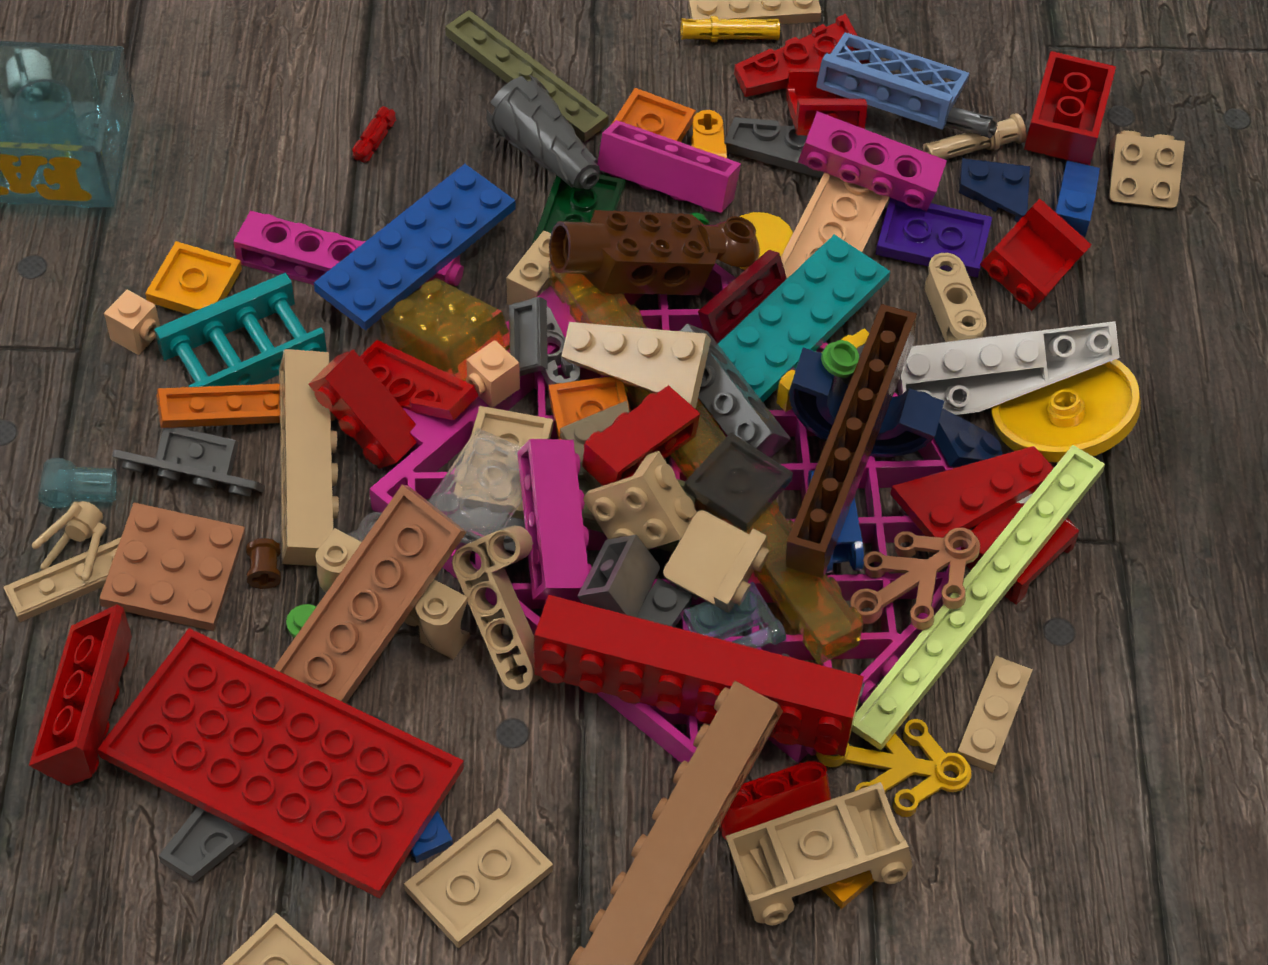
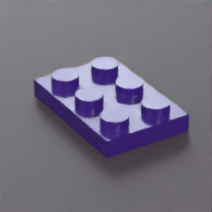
M890 198L875 255L929 266L931 258L936 254L951 253L962 260L968 276L978 278L992 217L932 203L928 210L925 211ZM943 265L940 267V269L942 270H952V268L947 265Z

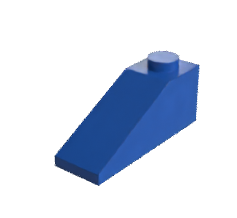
M1066 161L1055 212L1085 238L1093 210L1100 168Z

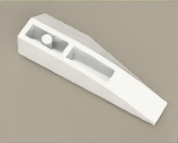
M1116 321L912 346L897 384L898 392L901 395L908 388L926 392L932 397L943 400V408L955 415L980 412L1120 358Z

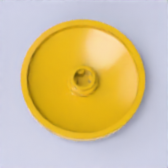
M1115 359L993 406L991 409L997 434L1008 447L1017 451L1035 446L1048 462H1059L1072 445L1091 456H1096L1120 443L1132 431L1139 418L1141 400L1135 376L1128 367Z

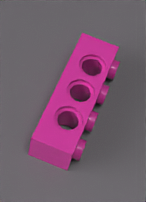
M818 111L798 160V163L804 164L813 170L831 174L844 182L868 188L878 195L889 196L904 202L910 207L925 211L928 210L936 194L947 162L945 159Z
M250 210L233 242L236 259L241 260V265L276 275L286 272L290 279L314 285L317 279L366 241L355 240L335 232H326L309 227L303 223H294L276 218L271 214H262Z

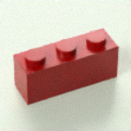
M354 349L336 356L308 384L315 392L317 401L333 413L339 420L340 428L347 435L355 439L363 449L366 459L372 464L377 465L379 469L397 463L417 443L410 433L416 426V423Z
M668 385L657 394L651 393L646 396L641 404L631 412L620 414L613 424L602 432H594L584 444L582 467L603 486L631 477L646 455L660 451L665 459L696 437L701 413Z

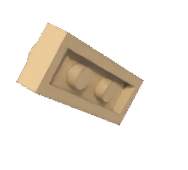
M995 656L957 752L969 764L992 773L994 772L1033 669Z

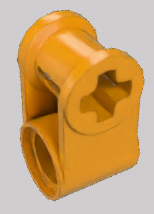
M702 110L696 113L692 124L691 146L727 158L726 144H724L723 119L720 114L713 110Z

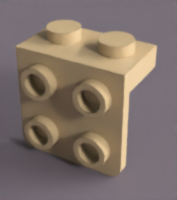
M1121 131L1120 134H1116L1110 140L1109 154H1113L1109 199L1114 203L1167 209L1174 208L1178 204L1185 141L1174 140V136L1162 134L1154 135V138L1141 136V133L1135 131Z
M660 451L646 455L633 476L589 490L584 496L585 504L608 539L637 534L647 549L680 540L697 513L693 501L682 489L672 467L666 463Z
M704 510L698 511L663 570L664 577L668 581L730 614L735 603L740 606L746 598L751 584L747 582L753 571H760L770 554V550L767 549V536L755 529H752L750 534H747Z

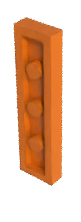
M280 384L158 388L156 398L161 428L280 423Z

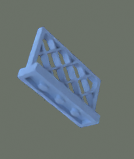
M845 32L831 54L826 53L823 57L816 88L849 99H866L867 105L943 130L950 110L968 81L969 72ZM847 46H850V47H853V48H856V49H859V50H857V51H850V49H849ZM880 58H887L891 61L882 62ZM869 60L871 63L861 64L859 61ZM911 68H917L923 71L913 72ZM900 70L902 73L893 75L890 71ZM942 78H948L954 81L945 82ZM931 80L934 84L924 85L922 81Z

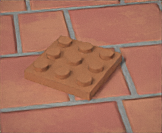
M134 502L99 598L100 606L110 608L118 604L124 608L125 612L214 631L243 544L245 527Z

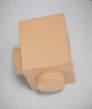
M128 289L104 312L110 339L133 353L140 355L156 338L154 329L160 327L156 305Z
M492 341L466 360V381L475 386L479 397L491 408L520 389L519 362L497 341Z

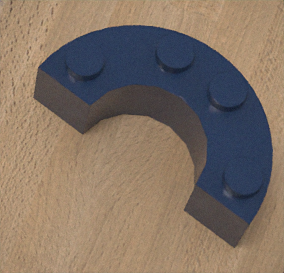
M803 347L790 386V404L800 422L817 437L827 441L848 385L840 377L832 375L825 369L821 360V352ZM908 388L901 395L892 397L870 456H901L916 452L927 446L936 435L944 401L932 397L926 392Z

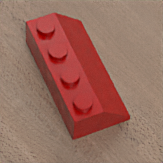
M117 604L71 625L31 756L30 767L67 786L92 777L99 765L97 749L109 730L110 723L108 719L112 705L119 695L120 688L118 684L122 670L129 660L128 649L132 638L125 610Z

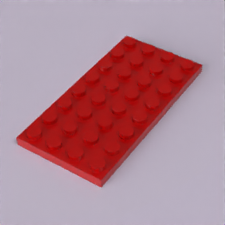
M188 628L97 749L100 758L379 899L464 769V760L191 628Z

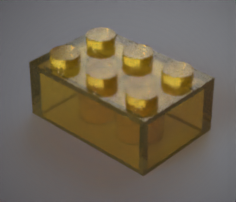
M438 278L426 282L418 291L405 300L396 303L391 310L381 316L394 348L466 381L467 377L466 360L495 340L506 351L510 349V333L501 310Z

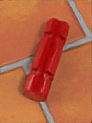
M385 106L379 108L375 114L376 118L370 121L360 136L361 140H358L352 148L355 160H360L363 163L370 160L374 154L373 151L378 148L388 133L387 129H390L396 121V112L393 109H388Z

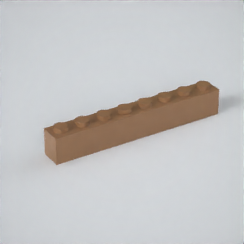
M734 681L730 689L725 687L721 691L714 705V709L717 710L710 726L704 724L697 733L693 746L697 747L689 762L684 760L678 767L673 778V783L676 784L669 799L663 797L656 806L652 815V819L656 821L648 836L642 834L636 842L631 856L635 858L627 873L622 871L614 881L610 890V894L614 895L606 910L600 909L595 915L589 931L593 933L585 948L580 946L575 951L569 965L643 964L783 713L779 704L737 681Z

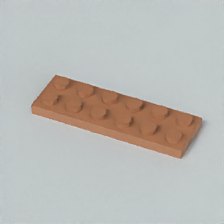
M402 484L277 662L274 669L347 703L467 532L411 487Z

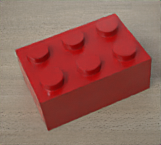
M1050 51L1024 150L1090 165L1116 66Z

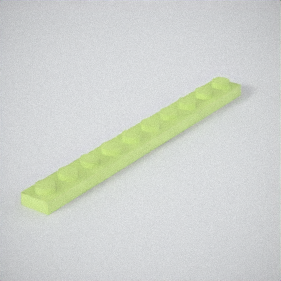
M1074 445L1070 447L964 578L963 586L966 593L964 605L958 609H950L943 604L934 616V624L930 628L922 630L858 709L852 727L854 733L879 750H882L1104 471L1105 464ZM952 593L950 598H957L960 595L958 593Z

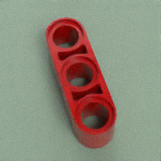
M816 761L803 762L743 783L720 824L723 838L726 840L725 836L831 800L826 766Z

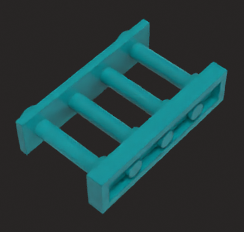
M286 272L154 329L158 348L164 360L179 356L195 383L188 385L189 387L257 385L279 375V367L284 349L327 352L325 332L322 327L307 333L290 306L295 305L292 281ZM274 313L279 315L294 338L277 347L273 346L258 320ZM245 327L261 354L242 362L225 334ZM209 341L213 342L228 367L211 376L207 375L192 350Z

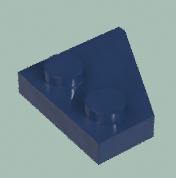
M962 158L959 193L972 200L982 202L985 207L995 212L1001 208L1015 215V222H1018L1028 211L1030 166Z
M942 408L934 439L949 466L961 467L1003 455L1000 442L991 433Z

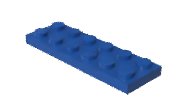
M464 164L314 282V290L366 331L516 209V200Z

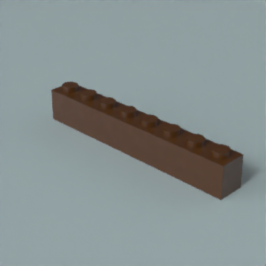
M884 304L880 305L788 537L786 548L787 568L821 578L824 577L913 345L917 313Z

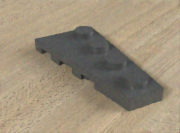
M197 807L159 854V859L163 865L195 883L253 835Z

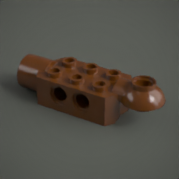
M595 210L590 223L557 222L550 236L549 256L555 272L583 274L602 293L700 295L716 260H720L730 266L749 267L759 258L760 247L753 223L739 216H732L727 221L716 225H704L692 214Z

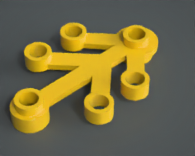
M911 719L906 723L903 738L911 746H920L929 760L916 758L896 733L885 745V748L890 753L849 746V742L845 757L840 755H823L816 751L818 760L828 767H837L846 762L887 770L870 782L859 783L855 791L881 782L886 792L912 775L928 777L911 790L902 789L896 793L893 808L902 817H910L915 814L918 804L942 789L947 792L961 791L969 784L971 779V768L967 760L957 753H945L928 733L927 724L920 719ZM918 729L922 735L913 736L909 730ZM953 771L957 777H948L944 772ZM908 799L913 805L904 807L900 804L899 800Z

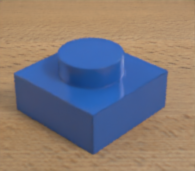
M438 810L410 851L416 863L438 854L453 845V839Z

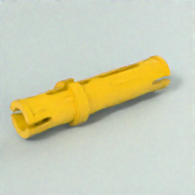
M710 16V19L681 18L680 35L681 40L710 39V42H718V39L779 40L780 22L779 19H718V16Z

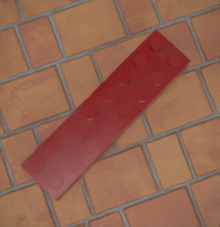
M552 595L547 597L534 634L535 675L541 676L548 682H564L579 686L582 690L589 693L597 694L602 692L617 696L627 703L637 704L640 702L655 706L668 714L681 713L696 717L703 723L711 724L717 713L714 705L719 694L725 687L730 689L734 681H737L774 701L782 708L783 713L769 737L775 738L778 742L786 745L799 744L814 748L823 755L837 754L845 757L864 676Z

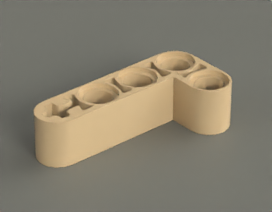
M516 525L495 531L460 547L453 555L452 565L464 595L468 597L467 602L501 680L510 689L521 690L537 682L542 677L535 675L534 635L504 568L524 559L532 550L533 542L531 535L526 529ZM506 536H509L515 542L516 550L514 555L508 553L504 548L503 543ZM472 551L476 552L481 558L480 569L473 567L470 562ZM487 587L494 590L497 595V604L495 606L486 599ZM502 624H506L512 630L513 639L511 642L502 636ZM518 647L520 652L511 655L510 651ZM525 665L527 672L520 673L518 666Z

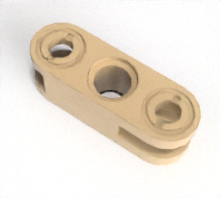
M951 253L936 254L929 262V275L924 286L945 342L983 337L987 325L986 317L964 263L959 257ZM943 265L950 266L952 270L948 272L945 270H941L940 267Z

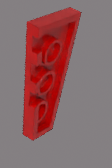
M843 14L836 18V23L827 27L824 24L812 29L810 35L801 39L797 37L785 41L784 47L775 51L772 49L765 50L735 64L734 75L745 97L787 88L788 72L790 69H820L825 54H831L845 32L858 36L848 16ZM847 46V47L850 49V51H857V50H859V49H856V48ZM869 60L859 61L861 64L870 63Z
M376 340L360 355L361 359L401 407L412 412L455 420L479 396L474 385L379 340Z
M1035 446L893 485L890 495L925 536L944 538L950 530L954 528L971 529L1034 493L1053 470V466Z

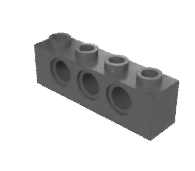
M686 324L680 331L705 333L711 338L698 396L744 458L765 464L791 438L709 332Z

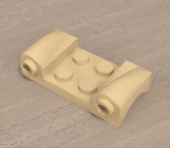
M336 528L330 533L315 555L317 578L320 587L325 593L361 544V541ZM433 580L404 622L410 626H419L420 643L454 660L470 637L469 632L461 629V620L468 597Z
M881 782L725 836L754 919L757 923H766L767 925H778L788 918V915L794 910L792 900L794 896L869 870L875 881L895 884L902 881L912 869L909 846L899 830Z

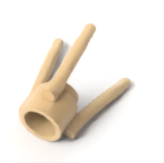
M85 501L73 502L69 510L32 543V548L38 549L66 525L65 533L41 564V570L51 565L70 539L82 542L92 537L82 574V580H89L100 538L107 528L101 523L103 515L99 508Z

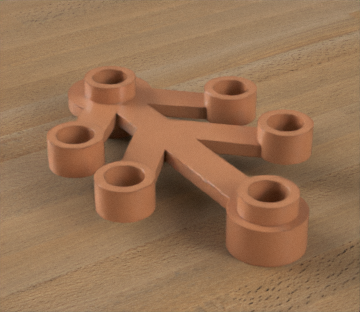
M954 528L944 538L918 536L909 531L900 532L894 538L895 552L900 557L886 556L881 552L872 551L865 555L863 566L865 574L871 578H879L886 572L905 574L878 592L867 588L858 590L853 594L850 601L853 617L863 624H872L881 617L882 608L919 585L916 604L910 611L911 623L917 629H928L934 624L932 601L937 572L950 564L949 580L942 588V602L950 609L962 607L966 601V593L963 586L966 564L973 562L978 557L980 542L973 532L966 528ZM903 542H910L912 544L909 547L900 546ZM958 547L966 548L964 550H956ZM917 551L936 553L928 559L909 558L914 556ZM872 562L881 563L878 567L869 566ZM950 593H958L960 596L957 598H950L947 595ZM864 608L873 609L872 611L868 612L861 611ZM920 613H925L929 615L925 619H919L916 617Z

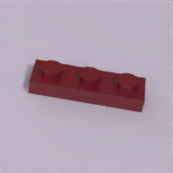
M772 250L765 252L698 311L703 329L709 332L716 343L730 333L787 279L780 253Z

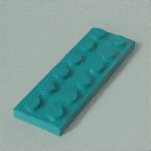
M834 234L722 339L718 345L761 401L764 402L778 388L779 381L783 375L790 370H796L803 347L812 351H816L889 281L891 271Z

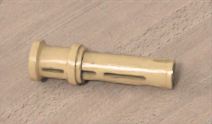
M1015 113L1010 115L1009 119L998 122L997 130L992 135V138H986L974 133H962L935 142L923 144V152L946 160L985 148L995 151L1004 144L1011 142L1020 144L1025 142L1026 127L1022 117Z

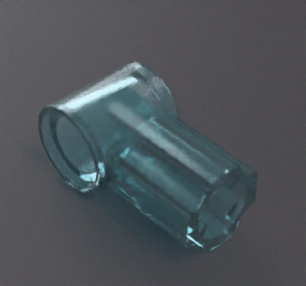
M60 458L46 460L43 465L38 500L48 507L65 508L72 501L113 502L116 500V469L76 467L71 461Z

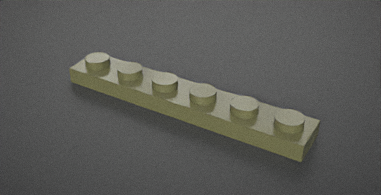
M470 10L445 26V34L449 39L505 82L509 83L520 76H523L527 81H531L530 76L537 78L549 91V95L557 103L560 112L572 125L576 136L582 141H587L608 125L609 115Z

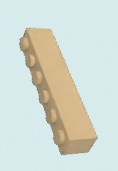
M284 349L279 367L282 564L316 566V552L334 530L333 519L338 517L339 498L338 496H332V486H336L338 479V464L332 463L331 453L336 452L337 431L331 430V421L335 420V416L328 408H325L317 401L315 392L308 385L329 364V352Z

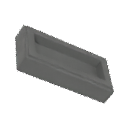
M536 297L509 305L510 354L519 362L520 376L548 369L547 300Z

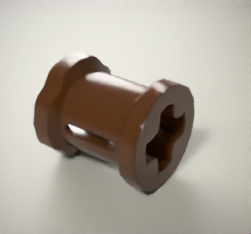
M258 538L249 542L246 546L247 555L250 557V570L246 574L247 583L259 589H269L279 585L281 582V572L277 569V557L281 554L280 544L268 538Z

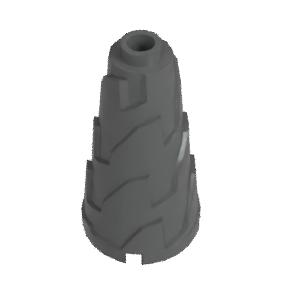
M520 76L504 85L490 102L495 107L493 115L487 110L486 120L488 126L498 136L505 138L525 155L555 173L571 188L590 189L595 186L600 177L598 161L576 136L574 128L562 115L557 103L549 95V91L533 76H530L531 81H527L523 76Z

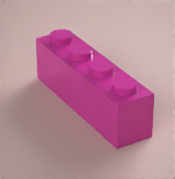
M618 120L602 133L597 163L600 166V170L608 173L611 177L626 179L639 184L644 189L657 190L670 195L675 200L688 201L701 206L706 211L722 213L734 200L741 167L739 162Z
M529 439L517 452L525 529L531 535L533 542L532 550L528 555L533 600H547L548 595L568 600H577L578 594L592 568L591 564L587 561L586 553L589 533L587 527L583 526L582 518L585 504L584 493L582 490H579L578 483L580 457L575 453L574 440Z

